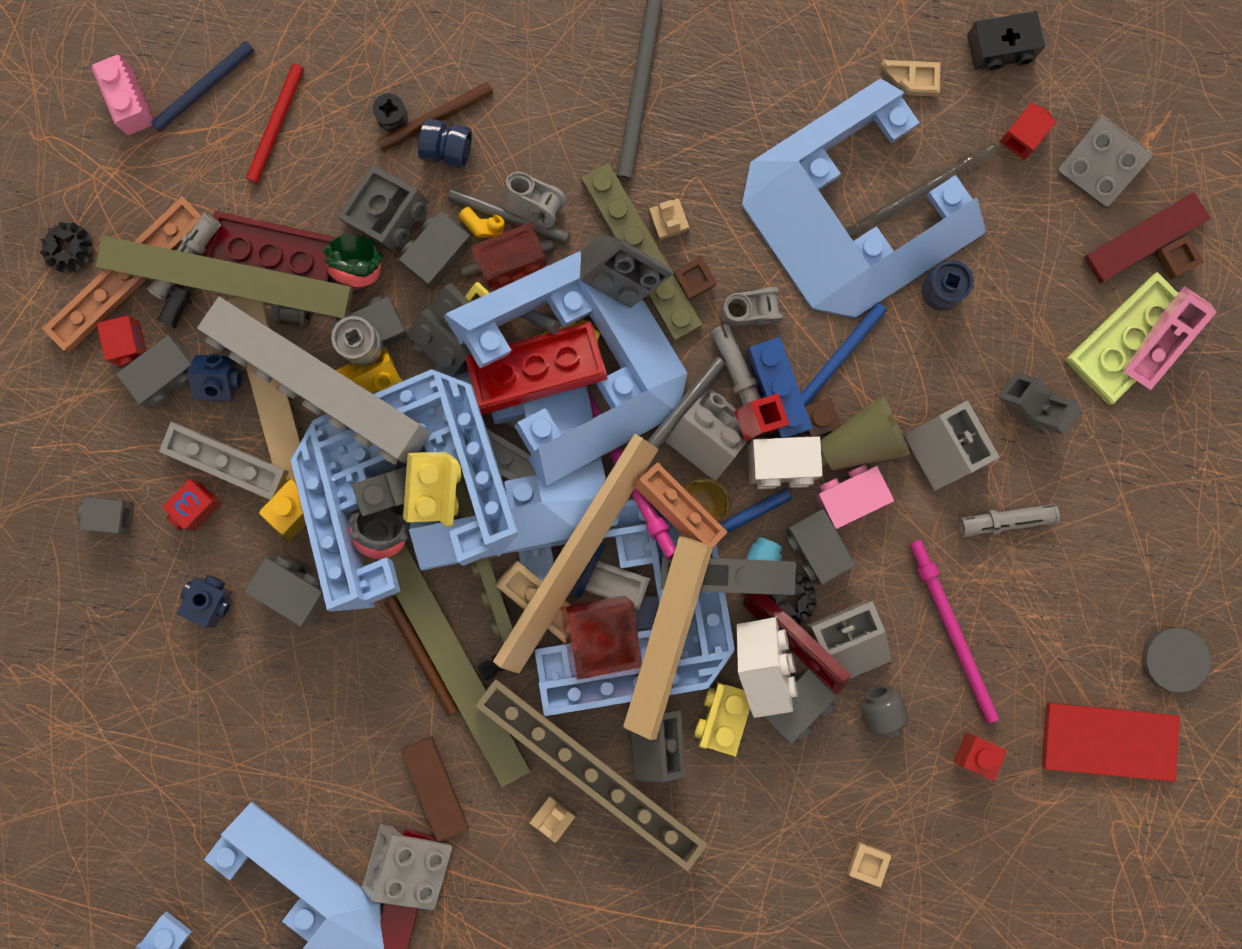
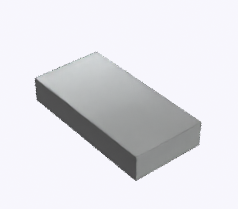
M598 561L585 591L641 611L651 579Z

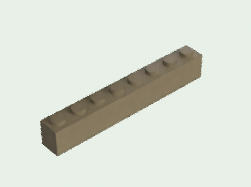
M497 679L493 680L476 702V708L687 872L708 845Z

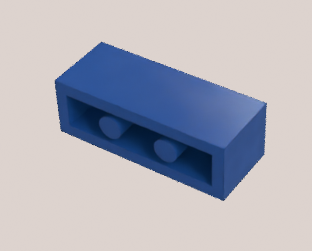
M777 337L749 347L746 356L753 376L758 382L757 387L761 398L779 393L789 421L788 426L774 433L775 438H793L809 432L812 429V425L781 338Z

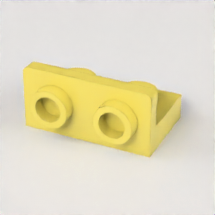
M447 452L407 454L403 519L406 522L440 521L446 527L453 526L454 516L457 515L459 508L456 497V485L461 480V467L454 457Z
M716 681L715 687H709L707 690L704 706H707L708 710L705 720L699 718L694 737L699 739L697 744L701 748L713 749L736 757L750 706L743 689Z

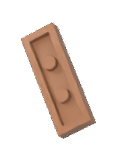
M658 462L633 485L684 537L714 547L728 533Z

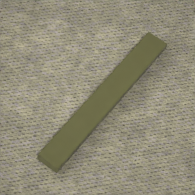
M103 235L101 236L96 267L342 319L348 317L353 287Z
M404 545L397 554L387 557L393 561L400 587V592L396 593V596L503 788L530 773L531 769L513 736L475 707L476 702L486 691V687L407 545Z

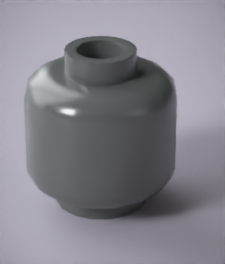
M888 686L877 687L867 692L866 698L861 704V709L870 732L876 735H883L885 738L899 735L909 720L901 694L896 690L890 689Z

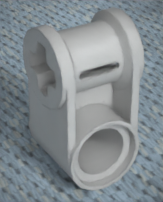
M511 173L506 179L502 199L505 210L527 219L539 227H552L556 220V212L558 209L563 208L566 203L565 194L559 188L541 182L526 173Z
M766 287L754 291L731 294L726 298L720 309L722 322L729 324L732 328L749 325L773 324L784 320L783 314L779 313L777 301L779 288ZM731 304L739 305L743 309V316H732L729 313L728 306Z

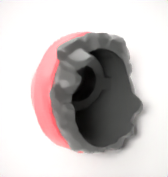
M394 507L361 516L359 510L348 520L353 546L363 555L378 560L397 554L404 547L408 538L407 532L411 529L409 522L403 519V514L397 512Z

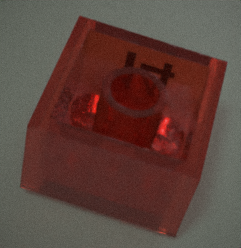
M624 595L561 607L570 672L577 680L641 668L642 659L633 601Z

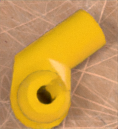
M470 207L464 208L458 215L462 223L477 238H496L504 231L505 222L498 215H493V218L490 217L489 219H480Z

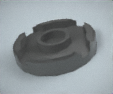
M1170 627L1155 633L1149 638L1143 649L1142 662L1153 684L1163 690L1183 693L1194 690L1205 681L1210 672L1211 656L1208 646L1199 635L1189 629Z

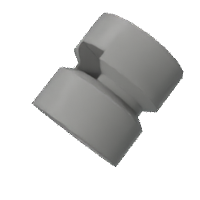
M345 317L332 330L331 340L333 347L338 354L354 365H370L382 353L383 342L380 334L367 320L361 317Z

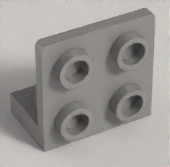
M1100 114L1092 124L1090 131L1060 165L1059 171L1108 207L1151 159L1152 151L1103 114Z
M380 824L362 890L373 902L434 910L452 846L448 843L402 836L393 826Z

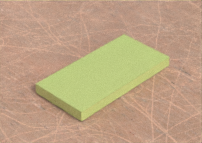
M1158 272L1147 279L1065 359L1073 370L1108 405L1114 404L1136 382L1135 379L1124 373V369L1162 312L1178 294Z

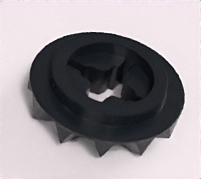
M59 222V225L54 228H48L45 238L41 239L42 251L40 253L44 257L46 264L56 271L62 273L78 271L88 263L92 256L93 243L89 233L73 222ZM60 239L66 242L72 241L69 247L74 254L73 256L64 251L59 253L62 249L59 242Z
M796 574L795 594L803 593V596L796 600L797 612H795L790 604L778 605L779 602H782V599L787 597L786 595H767L797 624H800L812 615L817 600L815 588L808 579Z

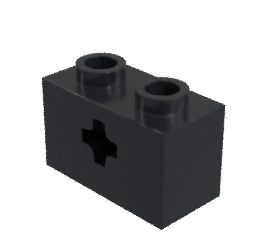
M1038 11L975 21L967 34L974 70L986 68V71H994L1004 67L1005 64L1016 63L1017 66L1027 65L1034 62L1045 48Z

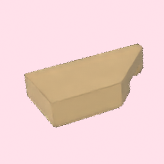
M882 60L881 69L905 95L931 97L939 95L941 62Z

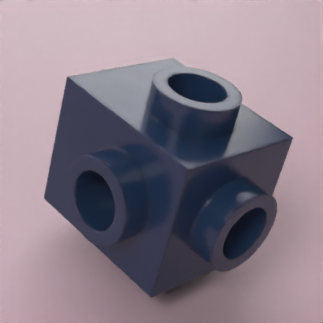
M219 354L195 355L187 372L193 400L232 401L236 389L240 388L242 384V373L240 369L236 368L235 361L228 356H221Z
M207 575L206 579L194 578L192 582L189 581L183 588L180 596L183 601L176 614L205 628L216 627L219 619L224 618L230 610L232 601L229 599L233 592L224 588L226 582L214 576Z

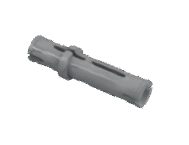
M204 212L188 235L184 234L181 238L183 242L177 251L203 255L206 251L205 246L221 227V224ZM153 280L147 290L155 297L165 301L169 295L167 293L168 289L172 290L176 284Z
M724 324L722 328L719 326L713 329L710 333L716 342L735 385L732 388L734 393L739 394L743 405L761 399L756 387L758 382L756 378H752L732 334L730 325Z
M1055 503L1004 512L989 510L986 514L959 517L958 527L963 538L988 533L994 536L1006 530L1058 524L1060 514Z

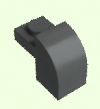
M1018 372L998 397L1014 415L1032 428L1045 434L1051 430L1064 435L1082 410L1076 401L1052 394L1040 379Z
M407 466L351 484L361 516L404 504Z

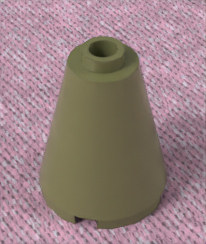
M885 396L875 399L820 440L822 466L824 468L829 465L831 471L901 458L911 454Z

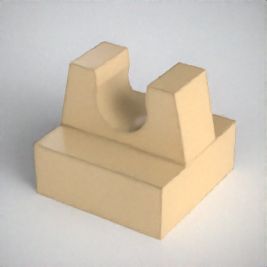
M679 198L649 208V214L659 241L689 231V225Z
M549 795L531 819L530 824L556 843L573 821L576 814Z
M858 842L847 874L881 888L892 855Z

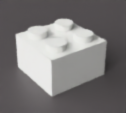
M820 436L753 439L747 446L749 484H757V489L759 490L776 489L778 486H781V483L788 482L790 488L809 487V485H814V480L822 477Z
M776 617L737 624L738 674L754 718L793 712L792 698L798 697L795 678L791 677V673L796 672L793 653H787L786 651L789 649L786 630L779 629Z

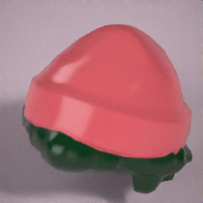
M342 234L331 240L328 246L322 249V252L325 254L326 269L337 284L353 287V291H358L374 283L380 276L383 254L378 252L375 242L371 238L365 239L362 235Z

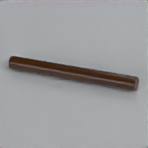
M486 82L378 139L377 142L382 151H385L421 132L426 118L442 121L493 94V90L489 83Z
M394 597L385 602L388 611L447 716H450L459 709L399 601Z

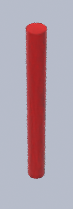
M293 63L249 168L246 179L252 183L258 184L292 101L304 68L300 65Z

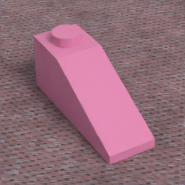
M1184 286L1162 312L1124 369V373L1152 390L1216 314L1212 304Z

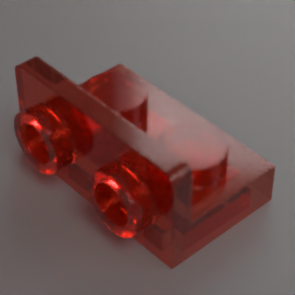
M531 222L471 246L486 283L490 288L496 287V289H500L513 283V279L522 275L528 276L547 265L545 254Z

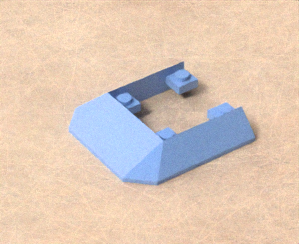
M881 78L750 162L741 206L812 310L856 318L986 233L978 199L971 198L956 175L926 195L943 220L893 251L877 226L853 241L821 195L819 190L839 178L841 174L826 151L874 120L891 144L919 125L920 122L902 98L904 92Z
M581 251L444 315L460 345L463 343L467 345L480 368L509 355L511 352L498 326L546 303L549 304L563 328L590 315L620 365L621 369L608 375V380L596 383L611 408L605 413L561 435L546 408L517 422L514 426L531 454L528 460L544 487L628 443L634 434L640 436L661 425L681 401L687 378V371L643 299L632 308H629L580 280Z
M431 369L373 394L431 432L419 453L447 452L458 461L462 468L477 520L449 531L458 563L464 566L493 553L499 557L519 535L473 386ZM326 414L312 421L291 459L319 580L328 611L374 608V602L400 592V587L392 560L386 557L365 566L362 554L352 544L348 520L352 516L351 512L358 510L359 507L351 484L381 475L405 464L399 460L396 465H393L378 455L381 450L380 447L372 444L370 448H367L352 438L355 431L349 427L343 432L327 422L330 415Z
M469 372L459 373L453 377L472 385ZM587 386L492 412L494 423L500 424L525 419L546 408L561 435L593 419ZM601 457L547 487H544L537 473L532 476L504 481L519 535L502 554L568 541L606 480ZM476 515L455 519L453 526L447 527L440 521L410 522L411 529H409L420 570L457 564L458 561L449 531L476 521ZM493 553V554H491V555H489V556H486V557H484V558L491 557V556H496V554Z
M627 500L603 539L616 538L620 568L652 563L657 596L660 603L663 593L661 589L662 556L665 555L657 540H653L646 529L647 522L635 500ZM654 507L659 518L662 517L670 529L668 534L676 547L679 536L683 535ZM567 541L518 551L520 563L543 581L554 564L552 548L565 546ZM717 544L713 547L710 558H719ZM699 593L670 695L708 689L735 651L725 593ZM652 629L631 633L636 664L572 675L567 644L534 649L544 716L631 702Z
M251 802L221 834L222 837L204 859L227 879L231 880L247 859L250 858L300 897L282 922L307 941L303 949H384L380 924L382 917L381 903L373 902L360 885L254 802ZM165 912L143 941L136 945L135 949H180L192 931L170 913Z

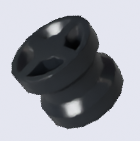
M385 93L374 101L373 114L380 127L385 131L393 132L407 124L408 112L403 101L396 94Z

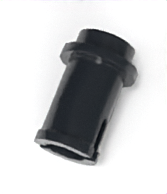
M174 285L172 291L169 289L167 291L170 295L157 320L176 329L187 304H192L193 301L190 300L191 293Z

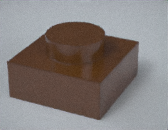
M1189 235L1156 252L1171 280L1204 263Z
M702 256L673 271L675 278L689 301L717 285Z
M831 398L805 406L812 425V429L807 432L809 437H818L830 433L841 425Z

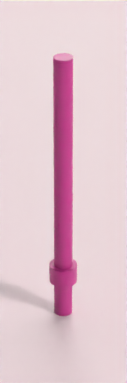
M588 393L592 415L595 418L602 413L592 395ZM620 447L609 452L614 464H616L623 453ZM635 488L631 495L647 522L646 529L653 540H657L666 559H673L676 547L668 534L670 529L662 517L659 518L652 504Z
M921 539L911 542L909 545L919 566L917 568L921 581L925 580L984 718L987 724L999 720V717L937 575L940 573L935 561L931 562Z

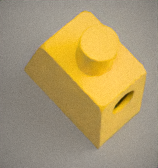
M295 478L287 481L259 512L261 517L288 543L306 526Z

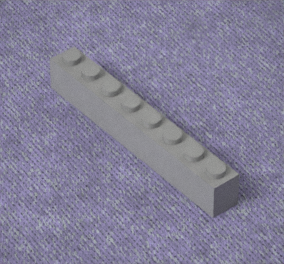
M218 296L197 327L198 330L208 335L205 339L206 343L222 352L224 347L231 350L232 352L228 357L243 367L251 363L255 366L252 373L268 383L274 378L280 382L277 387L278 390L292 399L297 394L305 399L301 405L317 415L323 410L330 415L327 422L343 432L349 427L355 431L352 438L367 448H370L372 444L380 447L381 450L378 455L393 465H396L399 460L407 465V454L419 453L431 435L429 430L220 296Z

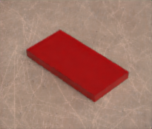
M591 321L561 329L556 334L547 333L508 344L511 349L509 355L482 368L478 366L472 354L465 356L471 383L482 415L608 380Z
M1046 702L1042 768L1176 782L1180 716Z

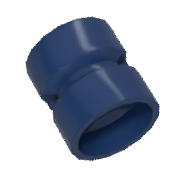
M426 118L418 143L419 159L438 163L443 158L444 163H447L448 166L464 169L471 149L472 129L460 125H452L448 129L445 122Z
M954 260L943 262L923 282L921 291L923 299L928 306L935 310L945 311L952 309L970 294L973 289L974 278L971 270L962 262Z

